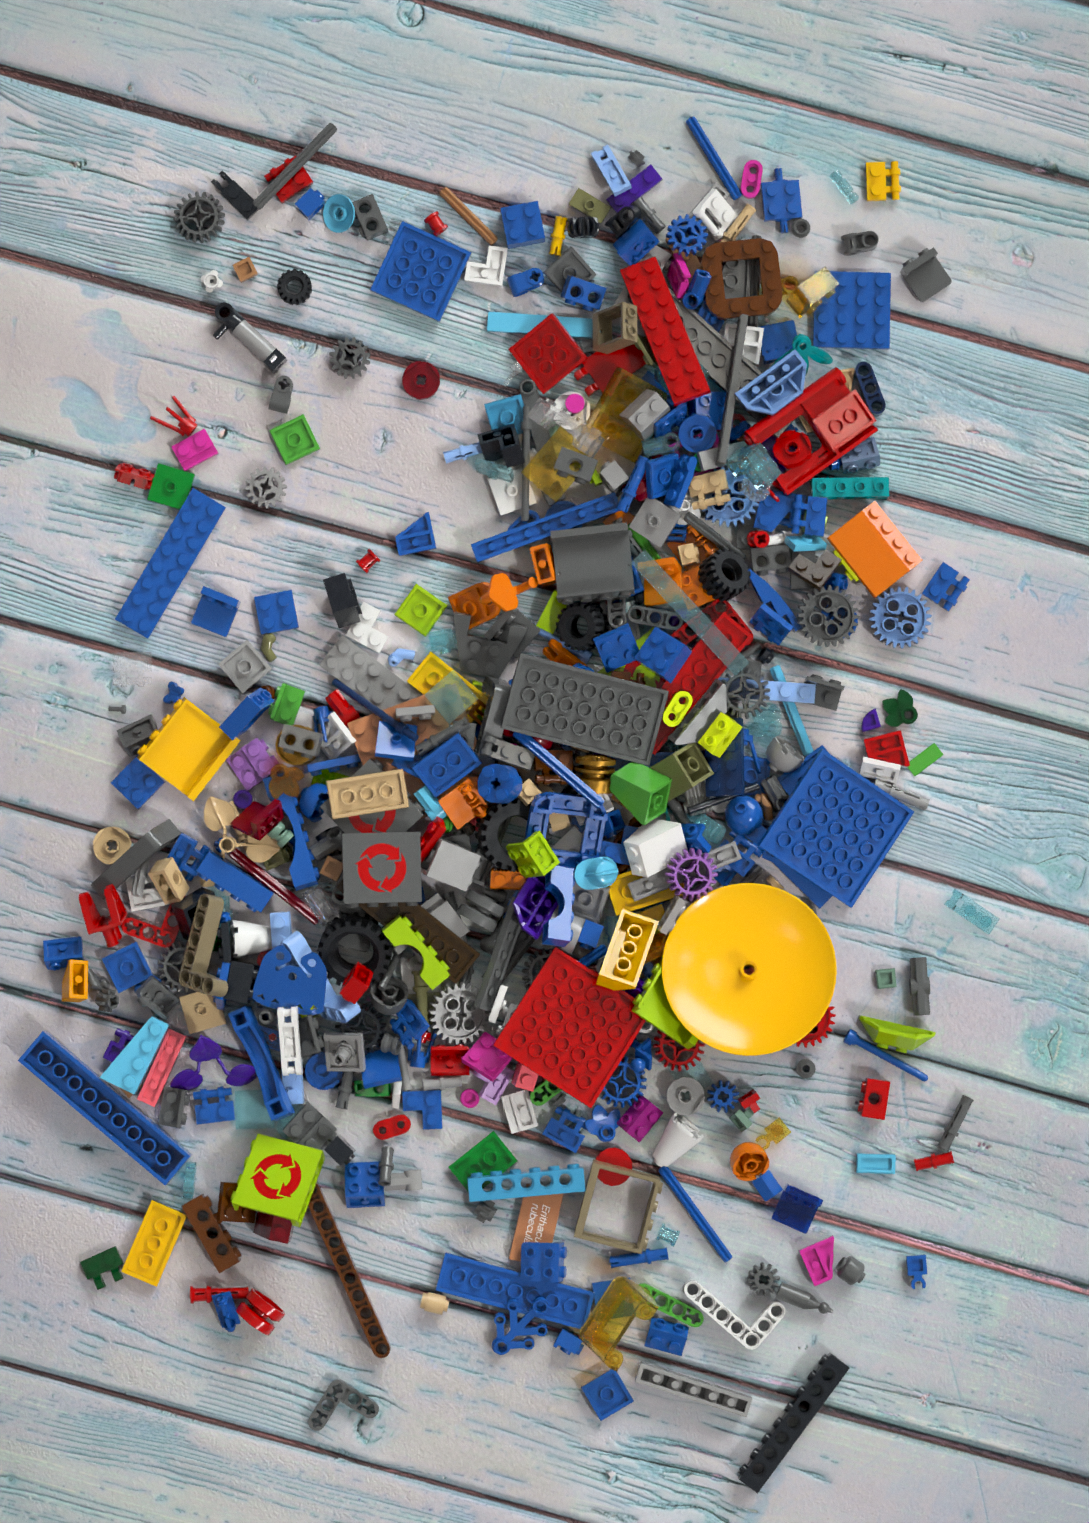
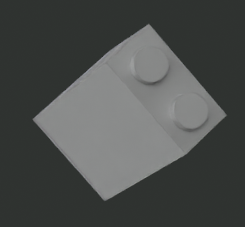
M646 389L619 416L646 443L654 435V424L671 411L669 405L657 392Z
M440 837L421 863V873L466 891L472 883V876L475 870L480 865L481 856Z

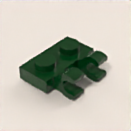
M116 1246L80 1262L87 1280L93 1278L97 1290L106 1287L101 1275L106 1271L111 1270L115 1282L124 1279L119 1268L124 1263Z

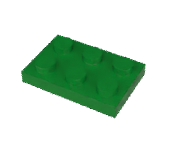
M492 1131L452 1163L449 1169L468 1191L467 1177H471V1173L482 1172L483 1175H490L491 1171H502L503 1173L518 1160L495 1131ZM485 1181L482 1184V1189L490 1184L491 1181Z

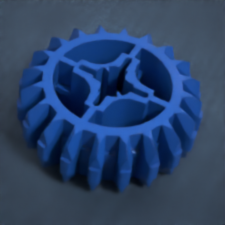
M625 1056L624 1062L621 1061L618 1065L621 1066L620 1073L615 1077L611 1076L608 1081L616 1086L615 1096H612L606 1087L602 1090L604 1094L600 1098L603 1100L607 1096L609 1098L606 1102L608 1105L613 1100L614 1107H617L618 1102H621V1107L624 1108L625 1101L628 1102L629 1106H632L630 1101L632 1098L635 1102H638L636 1095H644L639 1091L640 1088L646 1089V1086L641 1085V1082H646L647 1078L640 1077V1075L645 1074L644 1070L642 1072L634 1071L637 1082L626 1078L627 1067L632 1069L631 1063L634 1060L632 1059L630 1063H627L628 1056ZM622 1072H624V1081L631 1084H626L625 1086L623 1085V1087H620V1091L618 1092V1083L611 1079L616 1080V1078L622 1076ZM625 1087L635 1088L631 1095L620 1098Z

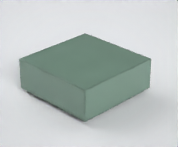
M895 968L875 970L877 989L897 987Z

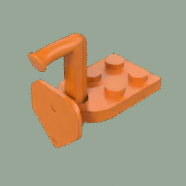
M499 573L491 577L490 583L480 582L449 596L448 599L454 612L471 615L470 630L497 617L501 609L505 612L516 609L518 607L516 595L531 588H536L538 581L536 578L530 577L528 581L513 587L509 577L504 573Z

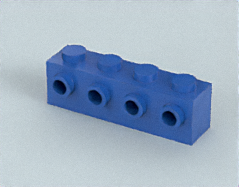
M210 849L196 868L200 878L205 881L210 879L215 883L214 886L220 891L227 890L231 893V898L238 902L240 900L247 903L246 907L253 912H262L274 894L264 884Z

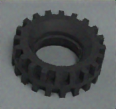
M517 797L507 804H488L487 815L481 818L480 822L476 823L478 833H475V838L478 839L479 844L477 846L482 851V855L492 864L504 870H518L517 864L509 857L508 851L499 843L498 830L502 822L510 817H522L528 821L531 803L525 806ZM548 823L546 833L547 843L549 839H552V835L549 833V829L552 828L550 823Z
M354 912L353 916H348V913H344L342 918L338 919L336 917L331 924L328 923L322 933L317 951H319L318 955L328 972L327 978L329 980L332 977L337 980L336 985L340 986L341 982L343 983L344 978L356 965L347 962L339 953V941L346 935L358 934L364 936L373 946V956L368 962L363 964L374 972L369 987L373 985L375 980H381L382 975L388 969L392 958L393 945H391V941L382 932L381 929L383 927L378 925L379 922L376 919L374 921L370 920L369 914L365 913L364 917H360L359 912Z

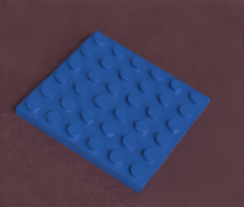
M820 749L758 843V846L852 908L912 817L914 811L825 750Z

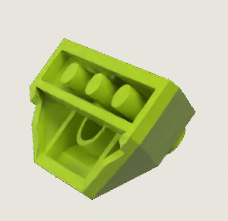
M859 1015L858 1017L871 1040L877 1043V1047L888 1049V1046L896 1047L895 1051L907 1053V1050H914L936 1034L933 1031Z

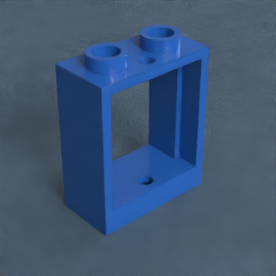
M262 688L254 691L239 704L219 728L232 741L244 734L274 702L271 694Z

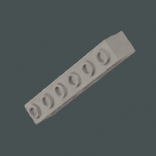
M640 1361L635 1377V1382L743 1417H747L752 1402V1397L642 1361Z

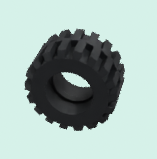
M726 548L718 550L707 557L700 564V570L698 571L700 576L699 582L702 583L703 590L705 589L709 596L712 595L713 599H719L722 602L724 600L729 601L745 591L751 580L749 578L751 573L748 571V564L744 562L745 559L741 558L738 552L734 553L732 549L727 550Z
M577 602L567 605V608L561 610L562 614H558L557 619H559V622H556V626L559 627V630L556 632L557 635H561L559 639L561 642L565 641L564 645L566 647H571L570 649L578 651L593 649L596 647L593 638L609 631L606 629V626H609V621L606 622L605 620L607 615L602 613L603 609L601 607L597 608L598 604ZM580 616H583L588 624V631L585 636H582L577 629V621Z

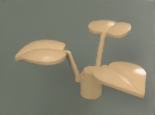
M212 796L208 798L204 807V821L206 826L212 831L223 829V839L219 843L222 858H225L226 853L234 851L236 847L248 846L246 850L247 856L252 861L261 863L269 860L280 850L277 841L271 839L267 834L260 841L248 836V843H237L233 837H227L226 826L231 825L230 823L235 819V810L227 801ZM200 878V885L202 887H212L215 884L210 879L205 881Z

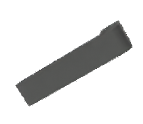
M489 676L484 678L482 693L488 697L474 749V753L482 761V764L471 771L470 774L480 775L484 767L495 764V760L480 755V752L485 745V742H483L485 735L499 740L502 738L504 729L500 728L511 688V685L505 680ZM492 745L491 751L495 752L496 746Z
M170 819L154 827L91 884V887L104 900V889H106L107 885L113 884L117 889L156 852L175 841L181 832Z

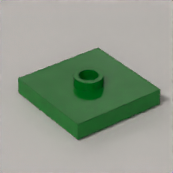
M158 463L147 500L180 510L190 494L195 474Z

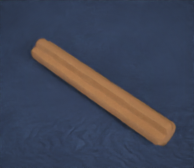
M444 187L439 192L440 196L489 245L492 246L497 242V236L447 187Z

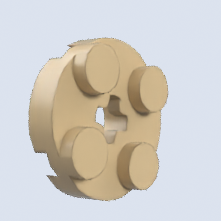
M118 827L101 829L93 840L95 856L101 862L112 865L132 846V841L127 832ZM109 841H110V842H113V841H116V842H117V843H116V846H117V849H116V850H115V849H112L111 851L108 850V849H109V845H107V844H108Z

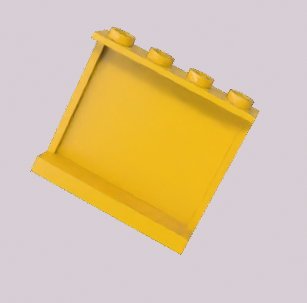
M183 697L182 700L178 699L173 705V712L170 715L167 714L162 719V726L159 730L155 729L149 736L151 740L148 744L141 746L137 752L139 754L137 758L194 801L241 740L236 738L232 741L219 728V723Z

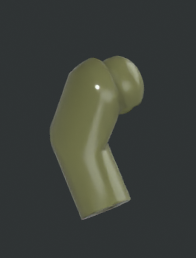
M273 633L265 634L262 637L260 647L269 663L277 658L271 649L272 644L276 641Z

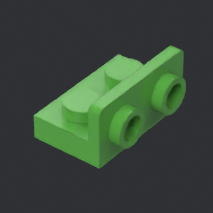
M282 683V686H278L275 692L277 700L275 704H271L268 715H271L270 719L281 724L294 725L306 691Z

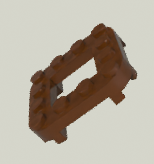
M761 238L714 243L706 248L701 260L702 270L709 272L712 277L705 292V305L707 311L714 317L724 321L739 318L742 314L748 315V317L763 315L765 317L778 309L782 301V285L778 252L771 241ZM758 259L763 295L725 299L721 262Z

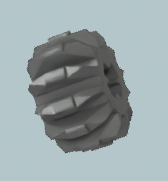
M761 1262V1269L754 1265L753 1268L756 1272H748L749 1275L754 1277L748 1278L747 1282H754L749 1288L752 1290L757 1287L755 1292L757 1295L763 1289V1295L766 1296V1289L774 1293L771 1286L779 1287V1284L774 1282V1280H780V1276H773L778 1270L775 1268L770 1271L771 1264H768L766 1269H764V1263ZM762 1274L769 1277L767 1278L768 1282L765 1284L758 1281L761 1280L759 1276Z

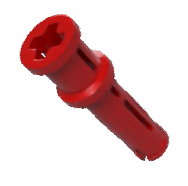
M190 1286V1303L194 1304V1302L199 1301L210 1303L213 1300L212 1294L216 1295L228 1291L238 1293L232 1294L233 1299H247L246 1295L249 1292V1288H212V1286L194 1288Z

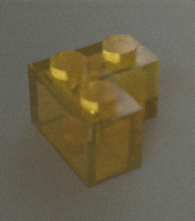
M823 267L800 284L787 298L786 302L799 318L805 314L810 316L823 303V298L829 299L836 293L835 289L839 283L829 270Z

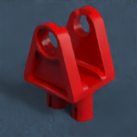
M113 884L107 885L106 889H104L110 916L107 917L104 915L100 916L89 892L79 894V903L88 934L102 932L108 948L119 944L118 940L123 936L118 926L123 923L128 915Z

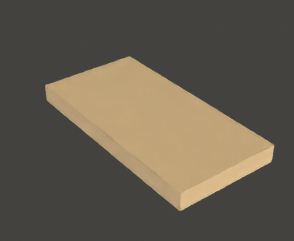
M403 769L326 781L332 819L409 807Z

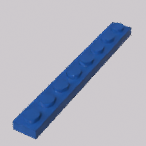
M613 492L473 543L471 547L476 561L479 563L550 537V531L572 529L619 512L620 510L616 509L618 505L617 496Z

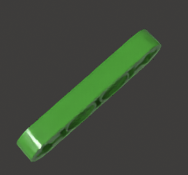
M640 1283L635 1287V1296L640 1301L691 1327H699L703 1323V1314L698 1309L649 1284ZM646 1287V1291L652 1294V1291L656 1292L651 1302L647 1301L650 1298L647 1295L640 1297L639 1288L643 1289ZM659 1295L666 1298V1303L663 1306H658L655 1303V1298ZM675 1304L683 1306V1312L680 1315H675L672 1312ZM687 1308L691 1309L688 1312L689 1314H699V1322L695 1321V1323H692V1319L686 1316V1320L682 1318L686 1314Z

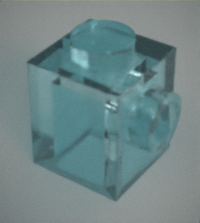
M451 628L428 632L432 653L448 654L451 653V649H455L454 644H457L456 632L452 633Z

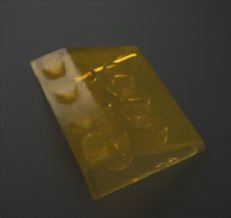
M616 367L581 434L635 463L645 443L619 415L646 389L657 392L665 402L667 400V393L628 371Z

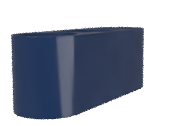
M860 362L854 369V377L864 403L873 416L878 417L884 412L886 404L872 366L868 362ZM865 367L868 370V374L866 376L860 375L858 368ZM872 385L875 392L872 394L867 393L865 386ZM873 403H879L881 405V410L874 411L871 405Z

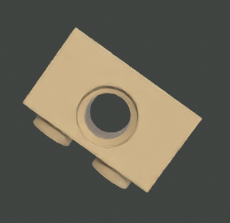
M173 857L157 860L148 873L165 905L180 902L189 890V886Z

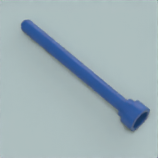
M849 1029L843 1042L849 1046L851 1044L853 1046L857 1045L925 1082L928 1080L927 1074L859 1038L860 1036L857 1035L856 1031Z

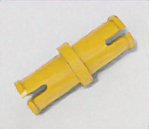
M555 216L553 233L550 235L552 238L550 255L561 256L562 243L566 237L564 232L567 218Z

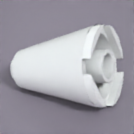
M231 920L232 925H230L229 936L230 946L234 947V951H231L232 958H240L272 949L271 927Z
M677 1113L671 1116L653 1153V1161L660 1167H668L704 1138L703 1134L699 1136L698 1132L700 1130L684 1116L682 1119L678 1118L679 1114Z

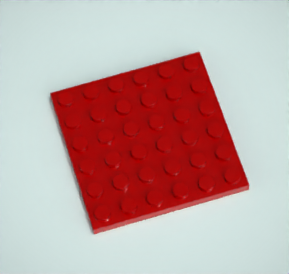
M554 947L492 1046L587 1107L592 1108L646 1020L631 1011L635 1005L633 1004L634 997L623 990L614 991L597 985L599 976L597 973Z

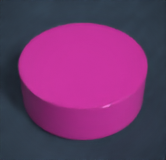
M579 394L568 396L565 403L566 409L573 414L580 413L585 405L583 397Z
M469 1088L462 1092L460 1101L463 1106L473 1108L479 1103L480 1097L476 1090Z

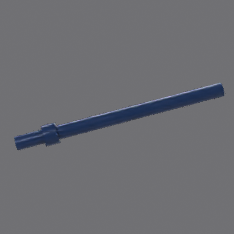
M335 678L332 681L334 687L394 727L397 733L407 736L414 742L418 740L419 736L411 731L408 725L398 722Z

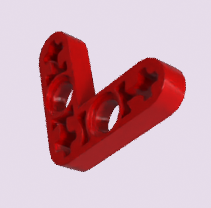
M174 903L169 905L161 928L129 917L121 925L123 932L164 948L171 947V944L175 943L180 930L178 924L175 927H171L168 924V918L174 915L171 912V905ZM133 921V925L137 927L140 926V923L143 924L139 935H136L138 931L135 929H131L130 932L127 931L126 923ZM146 927H151L154 931V935L151 938H146L143 935ZM158 930L161 931L159 935L166 936L169 934V938L172 939L171 943L167 942L165 945L163 944L164 940L159 938L155 942L154 939L157 937Z

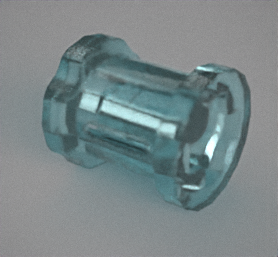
M662 1223L656 1240L661 1239L674 1247L680 1231H674L665 1227V1224Z

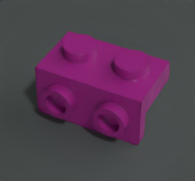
M639 1095L637 1097L638 1102H633L632 1106L619 1119L617 1125L640 1143L662 1116L663 1112L644 1096Z

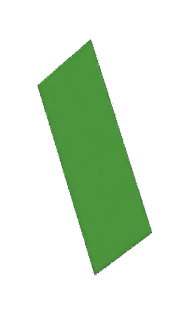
M933 743L909 761L910 766H908V769L916 776L943 756V753Z

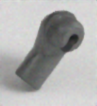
M88 969V984L91 988L102 992V988L108 989L110 987L107 979L98 980L93 970Z

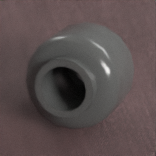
M852 1256L843 1257L836 1266L837 1276L849 1285H853L856 1282L860 1283L866 1275L864 1273V1264Z

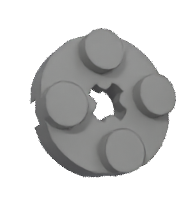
M681 1077L669 1085L666 1099L669 1107L675 1113L691 1115L702 1108L705 1093L702 1085L697 1080L691 1077ZM689 1091L691 1099L689 1101H682L681 1092L686 1093Z

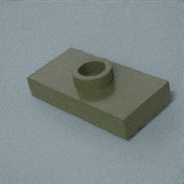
M580 188L577 189L569 202L571 207L584 215L596 217L599 224H602L611 209L610 206Z

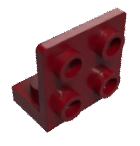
M274 799L267 806L253 801L250 806L230 823L231 827L260 841L284 818L281 801Z

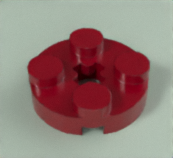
M413 362L403 373V388L410 397L416 400L429 399L436 394L440 386L439 372L431 363ZM418 376L426 377L424 385L416 383Z

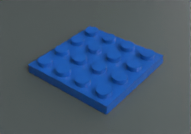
M402 221L370 291L440 322L471 256V252Z
M815 271L813 346L818 348L889 350L891 273Z

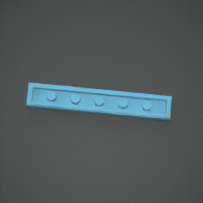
M488 312L487 332L527 334L548 316ZM556 316L571 337L593 339V319Z

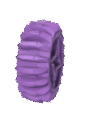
M690 848L688 854L687 850L683 849V856L677 852L676 856L678 859H670L674 863L673 866L667 864L666 867L671 869V872H665V875L671 878L667 879L666 882L668 884L673 883L669 889L671 891L676 889L674 893L676 896L681 894V898L685 899L688 895L689 900L692 901L695 894L699 900L701 899V892L704 896H707L708 894L705 890H713L710 883L716 884L717 882L712 879V877L718 876V873L712 872L717 866L710 865L714 860L712 858L707 859L708 853L705 852L702 855V850L698 849L695 854L694 848ZM693 859V862L688 867H680L683 862ZM699 861H702L706 868V876L699 873ZM692 871H693V872L696 873V875H698L699 877H697V876H691V877H690V876H688V874H686L685 872H692ZM677 873L684 875V888L678 883ZM696 881L703 882L699 887L690 889Z

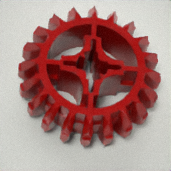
M660 1030L657 1031L661 1037H654V1040L659 1041V1044H653L654 1048L659 1047V1051L654 1052V1054L662 1055L658 1059L659 1062L663 1059L666 1060L663 1065L664 1067H667L670 1063L672 1064L670 1067L672 1071L675 1065L678 1066V1071L682 1070L681 1065H684L685 1069L689 1070L688 1063H691L694 1067L696 1064L693 1062V1059L701 1060L697 1054H704L703 1050H699V1046L704 1047L705 1043H699L698 1040L695 1047L681 1049L675 1055L676 1047L669 1043H674L675 1040L666 1039L665 1033ZM663 1044L673 1048L672 1060L664 1053ZM682 1051L693 1052L689 1059L677 1062Z

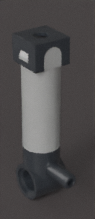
M223 302L217 305L215 315L222 325L213 334V337L218 340L229 330L275 374L287 361L286 357L270 344L229 303ZM224 309L230 310V315L226 318L220 316L221 311Z

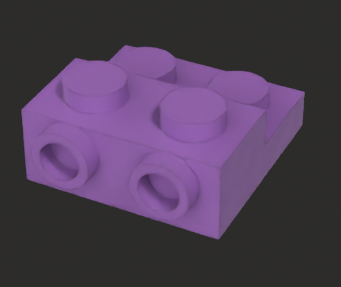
M255 738L226 759L247 791L261 783L264 778L270 777L279 771L277 767L279 762L274 755L270 756L266 750L269 747L263 739L259 741L258 738Z

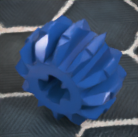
M719 1080L718 1088L714 1083L711 1085L715 1089L714 1092L711 1090L707 1091V1093L713 1095V1097H708L707 1101L714 1100L715 1102L710 1107L714 1108L718 1104L716 1111L720 1112L723 1106L724 1112L727 1113L728 1105L732 1110L735 1108L731 1104L732 1101L735 1103L739 1102V1100L733 1098V1096H738L739 1092L732 1093L736 1086L732 1085L728 1089L730 1082L726 1081L723 1087L722 1081ZM721 1091L728 1094V1098H725L726 1101L724 1102L718 1099V1094L721 1095Z

